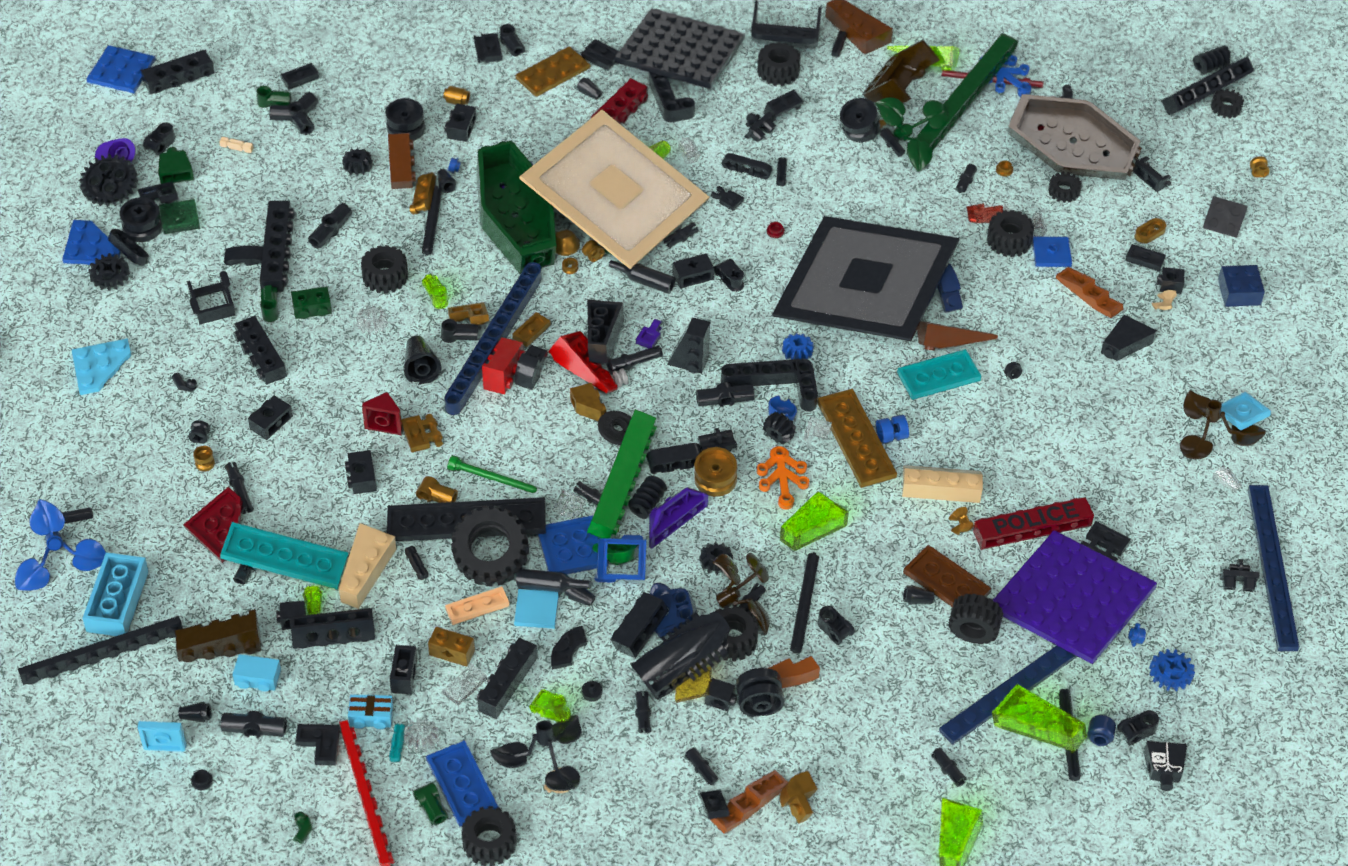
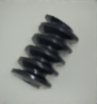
M1222 45L1205 53L1195 55L1192 60L1196 70L1205 75L1213 70L1216 71L1229 65L1231 53L1228 46Z
M647 476L629 500L628 506L631 512L641 519H647L650 512L660 501V498L663 497L664 491H667L665 482L659 477Z

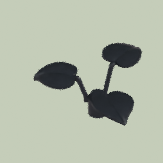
M577 714L553 725L550 721L546 720L538 722L535 726L536 734L532 735L533 739L529 750L521 742L507 743L499 748L490 749L491 756L498 764L507 768H517L527 763V756L531 755L537 741L541 746L549 747L555 771L549 772L545 776L546 786L554 791H569L577 788L580 784L579 772L574 767L564 766L560 769L558 768L552 746V741L569 744L581 737L582 730Z

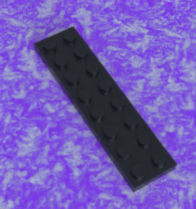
M545 497L389 505L387 507V534L395 536V541L451 539L452 533L456 532V524L463 522L462 517L465 514L470 516L472 514L471 510L476 508L478 511L483 510V506H489V509L497 506L501 508V511L505 509L511 511L512 516L516 515L520 519V523L524 525L526 534H546ZM490 531L485 532L478 537L505 535L499 532Z

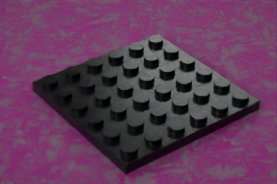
M651 8L615 56V63L711 89L743 42L745 34L737 30L726 29L704 21L693 20L690 17H682L675 13Z

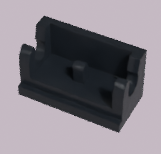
M793 89L767 102L763 114L766 115L770 112L773 115L771 120L774 122L777 116L793 108L796 110L800 109L804 101Z
M1145 156L1135 161L1133 173L1154 191L1159 192L1171 185V181L1168 180L1171 176L1166 175L1163 177L1149 166V163L1146 162L1150 159L1149 157Z

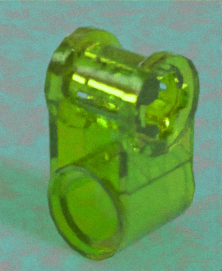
M545 689L539 691L529 706L532 713H538L540 717L556 722H565L571 716V711L566 706V698L563 695H558Z

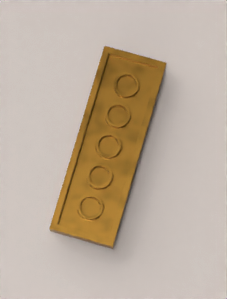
M849 389L819 397L817 403L860 487L897 478V472L854 390Z

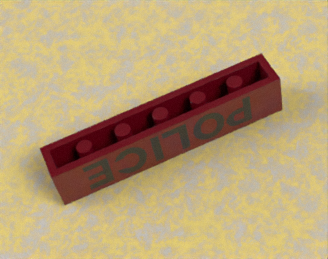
M1086 497L1073 498L1069 501L1036 506L1032 509L999 514L990 518H981L975 521L973 533L980 549L983 550L1047 536L1054 530L1061 533L1092 526L1094 514Z

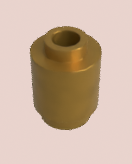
M449 86L444 91V99H446L447 103L468 105L470 91H466L464 88Z

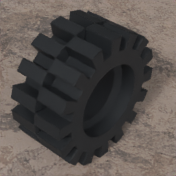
M1226 88V91L1224 89L1218 90L1213 95L1211 110H1213L1214 114L1218 113L1217 116L1219 117L1223 115V118H1226V116H1228V119H1231L1232 116L1235 118L1242 111L1244 104L1243 96H1239L1240 93H1235L1233 89L1232 91H1229L1228 88ZM1222 102H1228V103H1231L1232 105H1226V104H1224V103H1222Z
M1059 172L1050 179L1049 195H1052V199L1057 198V202H1060V200H1063V203H1066V201L1071 203L1072 200L1076 201L1079 198L1082 186L1081 181H1079L1080 178H1075V174L1071 176L1070 172H1067V174L1061 172V175ZM1064 185L1070 187L1071 189H1063L1059 186Z

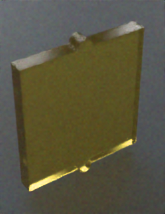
M707 667L709 671L706 673L701 669V677L697 673L694 675L697 679L693 682L689 678L678 686L675 694L676 703L708 696L710 682H712V668Z

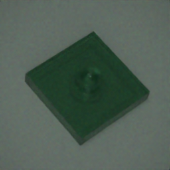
M195 199L159 205L164 235L200 229Z

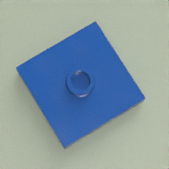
M1033 236L1032 245L1035 267L1072 266L1068 237Z

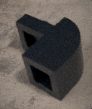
M530 345L526 353L521 354L515 371V385L533 390L540 378V367L548 356V350Z

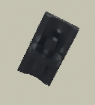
M768 112L759 119V114H748L746 116V126L749 127V132L744 137L747 139L752 137L757 143L762 140L766 135L761 130L762 128L769 134L776 127L771 120L773 115Z
M715 428L714 433L698 436L702 451L712 447H720L731 451L732 448H737L732 429L720 432L719 428Z
M1238 559L1237 564H1230L1229 569H1223L1222 573H1220V580H1223V588L1225 590H1235L1236 581L1243 582L1242 591L1253 592L1256 582L1260 578V572L1250 571V565H1243V559Z

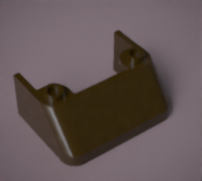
M922 39L890 57L862 95L874 103L889 97L896 98L905 103L911 99L905 91L911 81L915 78L920 79L923 77L927 67L935 64L940 59Z

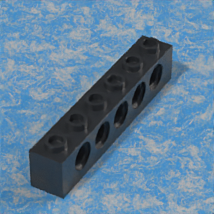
M1246 56L1162 99L1161 102L1167 114H1173L1249 75L1255 70L1249 57Z
M268 201L259 280L261 289L264 286L271 285L277 288V292H283L284 285L288 284V277L285 272H289V261H287V258H290V247L288 245L292 244V235L289 233L293 232V221L291 219H294V208H291L290 201Z

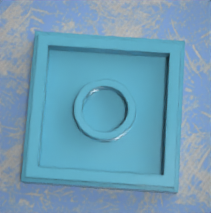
M1247 392L1222 403L1221 412H1225L1226 420L1239 430H1243L1271 415V410Z
M518 589L514 626L555 629L559 592Z
M138 722V731L144 750L186 751L187 744L181 723Z

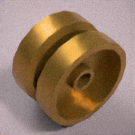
M712 447L703 450L696 457L694 478L695 485L699 491L709 496L717 497L724 496L735 488L737 482V461L731 452L724 448Z

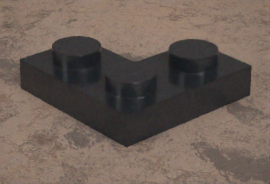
M173 181L137 189L139 197L149 198L153 201L155 198H159L161 204H171L175 200H179Z
M298 724L295 740L296 746L316 747L315 765L336 766L340 725Z

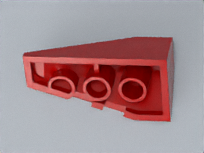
M581 331L560 336L548 351L552 355L553 360L559 363V365L588 383H592L593 386L606 394L618 389L609 371L603 369L601 364L589 362L588 339Z

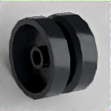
M401 98L396 99L386 107L385 116L388 134L409 133V138L413 141L424 134V110L418 101Z
M855 98L846 102L841 108L840 121L843 133L848 139L863 143L872 140L879 133L880 120L877 107L869 99Z
M140 197L133 198L122 205L119 211L122 229L135 242H148L155 239L161 233L162 220L159 206L155 201Z
M754 668L742 673L736 679L739 708L743 714L750 717L768 716L775 714L783 708L785 699L782 691L781 676L777 671L770 668Z

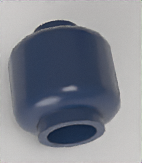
M1107 715L1092 717L1089 721L1087 733L1089 740L1097 746H1105L1112 743L1115 737L1116 723Z

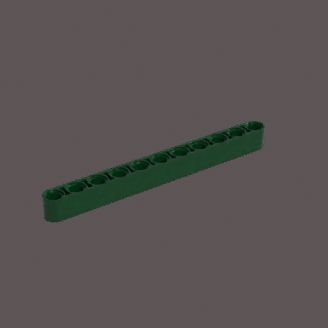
M1002 33L944 102L948 109L946 124L941 128L933 129L927 123L915 138H918L920 142H927L933 151L1014 53L1018 46V39Z

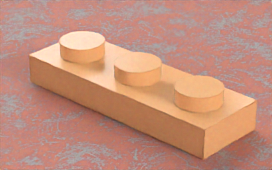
M501 586L445 605V610L452 625L509 607L510 605L506 593Z

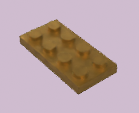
M568 46L517 73L515 76L535 97H538L590 69V64Z

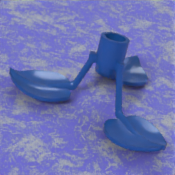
M39 499L30 516L29 523L33 532L38 535H46L47 547L40 564L36 559L29 558L18 567L15 575L16 589L23 591L41 589L48 584L50 574L48 569L43 566L50 550L57 551L61 547L67 549L71 554L75 555L72 560L73 566L81 571H91L100 567L106 554L103 546L93 539L80 541L76 545V551L72 550L66 542H63L61 534L58 532L63 529L65 524L62 512L52 503Z

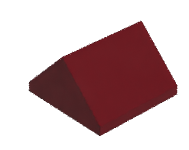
M388 392L363 402L362 411L365 429L402 436L401 412Z

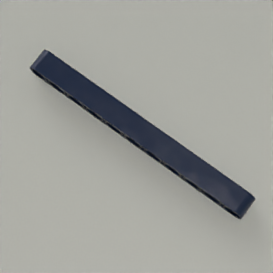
M532 262L525 266L445 394L444 401L447 414L458 415L463 410L483 377L482 365L489 363V355L495 354L494 348L502 337H508L542 281L541 266L538 263Z

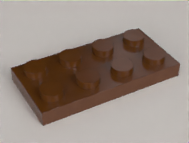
M927 545L903 570L905 575L928 591L934 592L935 596L953 607L955 599H958L959 596L977 594L987 597L992 589L930 545Z

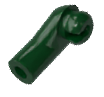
M300 811L294 816L299 830L293 839L303 844L312 830V824L309 816Z

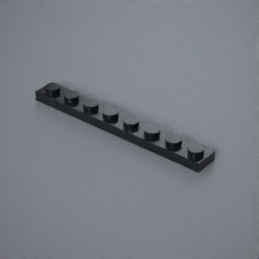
M176 616L18 668L22 684H35L41 679L53 678L58 676L59 673L68 670L75 671L81 666L96 664L99 660L108 657L114 658L120 653L135 651L147 644L153 645L166 638H175V631L183 629L180 617Z

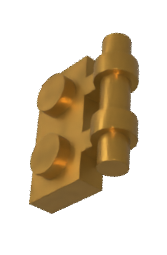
M427 414L425 420H421L419 415L401 419L402 428L411 453L430 448L429 442L431 441L435 443L436 447L443 445L442 434L438 431V423L432 414ZM425 429H430V432L426 433Z

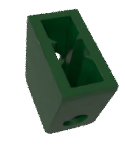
M169 147L166 153L160 154L158 168L160 184L170 181L179 183L194 180L192 166L184 150L178 151L176 147Z

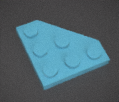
M128 338L71 350L80 395L99 392L107 380L111 379L120 369V366L131 357Z

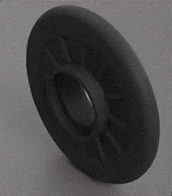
M621 411L604 413L598 420L599 433L608 442L621 445L631 416ZM619 425L623 430L618 431L613 426Z

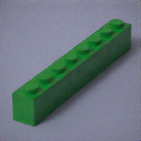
M635 409L587 533L599 538H610L612 534L616 535L620 526L617 520L621 521L625 513L622 507L623 505L627 506L631 497L628 495V491H633L636 484L633 478H638L641 467L638 465L639 463L643 464L646 457L644 449L648 451L652 441L649 439V436L653 437L657 426L654 425L656 417Z

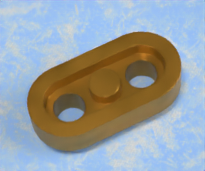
M1153 218L1136 228L1135 239L1144 244L1153 241L1165 233L1166 222L1160 218Z

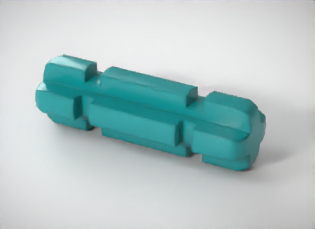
M397 723L394 725L391 751L389 753L390 762L397 763L401 761V752L406 732L404 724Z

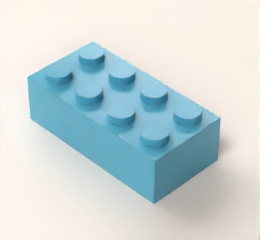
M106 552L83 615L86 632L118 636L129 631L149 572L144 557Z

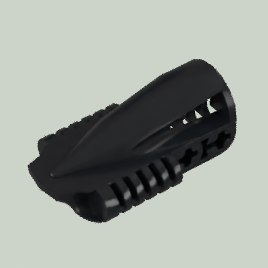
M695 611L690 615L693 620L690 621L686 618L685 622L687 624L685 626L682 622L678 625L681 629L678 630L674 627L675 633L673 635L670 631L667 632L669 638L666 639L662 636L663 642L645 653L637 661L630 663L657 700L670 694L690 678L693 682L697 679L694 675L697 673L701 677L702 673L700 670L702 669L705 673L709 670L706 666L709 664L713 668L715 665L712 661L721 662L718 658L720 655L723 659L729 656L727 636L731 629L726 619L717 611L700 616Z

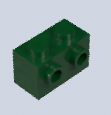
M328 286L291 292L295 319H307L308 317L332 314Z

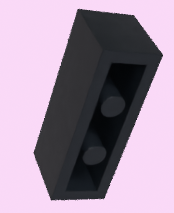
M646 592L642 593L610 639L616 650L636 659L669 611L662 599Z

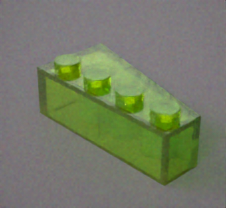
M1018 684L992 712L994 726L1073 752L1087 738L1086 724Z

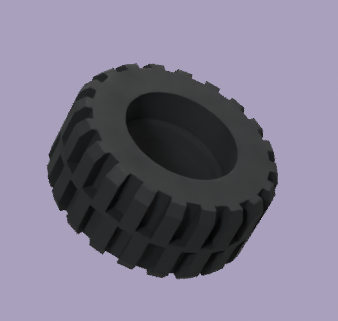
M483 506L481 511H478L477 508L471 510L472 514L470 516L465 514L462 517L463 522L456 524V532H453L451 537V550L459 571L464 573L468 580L473 579L479 585L482 582L486 586H492L493 582L502 585L505 579L511 581L514 579V574L518 573L519 569H522V565H526L528 560L529 542L524 525L520 523V519L516 515L512 516L511 511L507 509L501 511V508L494 506L493 509H489V506ZM485 532H499L508 538V550L502 557L496 560H480L472 553L474 540Z

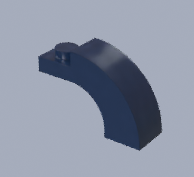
M949 263L937 287L944 313L963 309L959 292L961 289L959 280Z

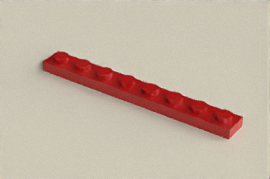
M348 720L339 722L341 734L380 866H390L394 864L391 851H386L385 846H388L386 833L381 834L380 828L383 827L381 816L375 814V810L378 809L375 797H370L369 792H372L370 780H365L364 774H367L364 761L360 762L359 757L362 756L360 746L354 743V740L357 739L354 727L350 728Z

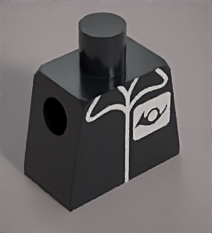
M1157 741L1146 742L1144 756L1150 780L1160 781L1161 790L1171 791L1173 789V782L1180 783L1184 770L1187 744Z

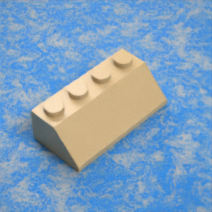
M903 465L902 497L980 503L983 490V474L981 471Z

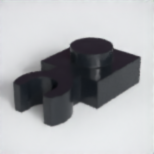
M717 186V192L719 193L711 192L712 198L719 199V204L732 211L744 202L743 196L732 190L725 192L721 186Z

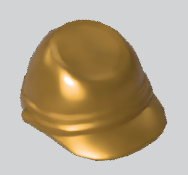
M561 230L555 233L557 254L569 256L579 250L580 240L571 230Z

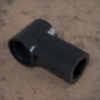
M503 24L500 27V43L506 46L512 56L521 55L525 52V47L516 35L515 27L511 24Z
M446 319L441 324V339L446 343H453L456 340H477L478 325L458 324L453 319Z

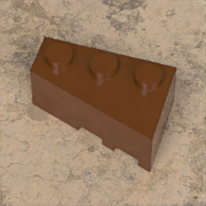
M409 133L388 134L391 189L413 188V182H416L415 171H412V166H415L414 155L411 156V150H414L413 140H410Z

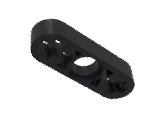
M732 153L725 154L721 162L722 166L726 169L740 173L745 172L748 175L765 180L769 178L772 172V167L768 163ZM743 164L748 165L750 169L745 168Z
M111 229L108 240L133 263L145 265L149 256L148 253L122 230Z

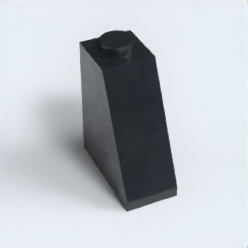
M1123 315L1103 341L1101 353L1109 359L1112 358L1118 361L1153 344L1157 330L1129 316Z

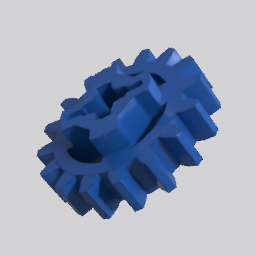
M1166 649L1165 654L1159 651L1158 656H1153L1149 669H1151L1149 675L1154 676L1153 682H1160V688L1166 686L1167 691H1169L1173 687L1175 691H1178V688L1181 687L1184 690L1186 685H1190L1194 678L1195 672L1193 670L1195 665L1190 664L1191 658H1184V652L1179 655L1176 649L1174 653Z

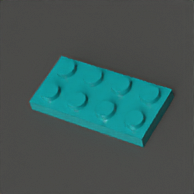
M966 349L897 369V374L912 400L981 381V374Z

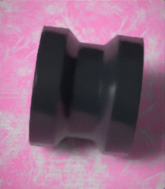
M201 420L192 422L191 431L188 435L189 440L193 443H206L210 425Z

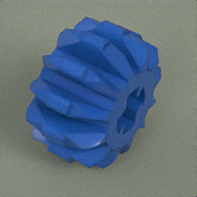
M796 332L794 336L789 334L787 338H784L782 352L785 354V359H808L813 355L814 344L811 342L810 337H805L804 333L798 335Z

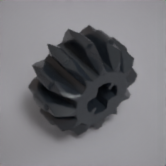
M358 147L356 150L351 148L350 152H345L342 159L344 170L349 175L353 173L358 176V173L364 175L365 172H370L373 164L370 152H366L365 148L361 150Z
M771 413L763 423V430L766 432V435L775 440L776 443H788L796 432V426L793 424V421L784 416L783 413Z
M716 541L714 545L707 543L706 547H702L699 556L702 569H707L708 574L715 571L716 576L719 571L724 573L718 566L713 564V561L722 554H727L733 560L730 547H725L724 542L720 545Z

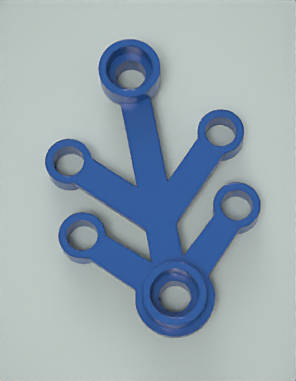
M1011 55L1004 64L1011 67H1001L997 72L995 91L998 93L1005 91V78L1018 88L1017 94L1020 97L1022 94L1031 95V85L1028 82H1021L1011 75H1028L1030 67L1027 64H1022L1019 68L1013 67L1017 64V57Z

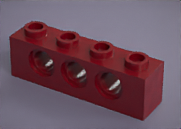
M630 78L591 118L603 110L619 124L625 123L631 113H635L641 103L647 101L648 86Z

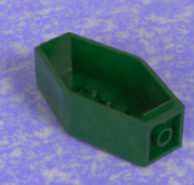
M510 140L502 141L492 146H484L477 151L476 170L479 218L482 229L518 273L521 274L525 266L532 262L538 263L541 268L554 265L556 254L554 209L549 202L519 179L533 165L514 142ZM500 185H506V188H501ZM512 214H518V217L514 218Z

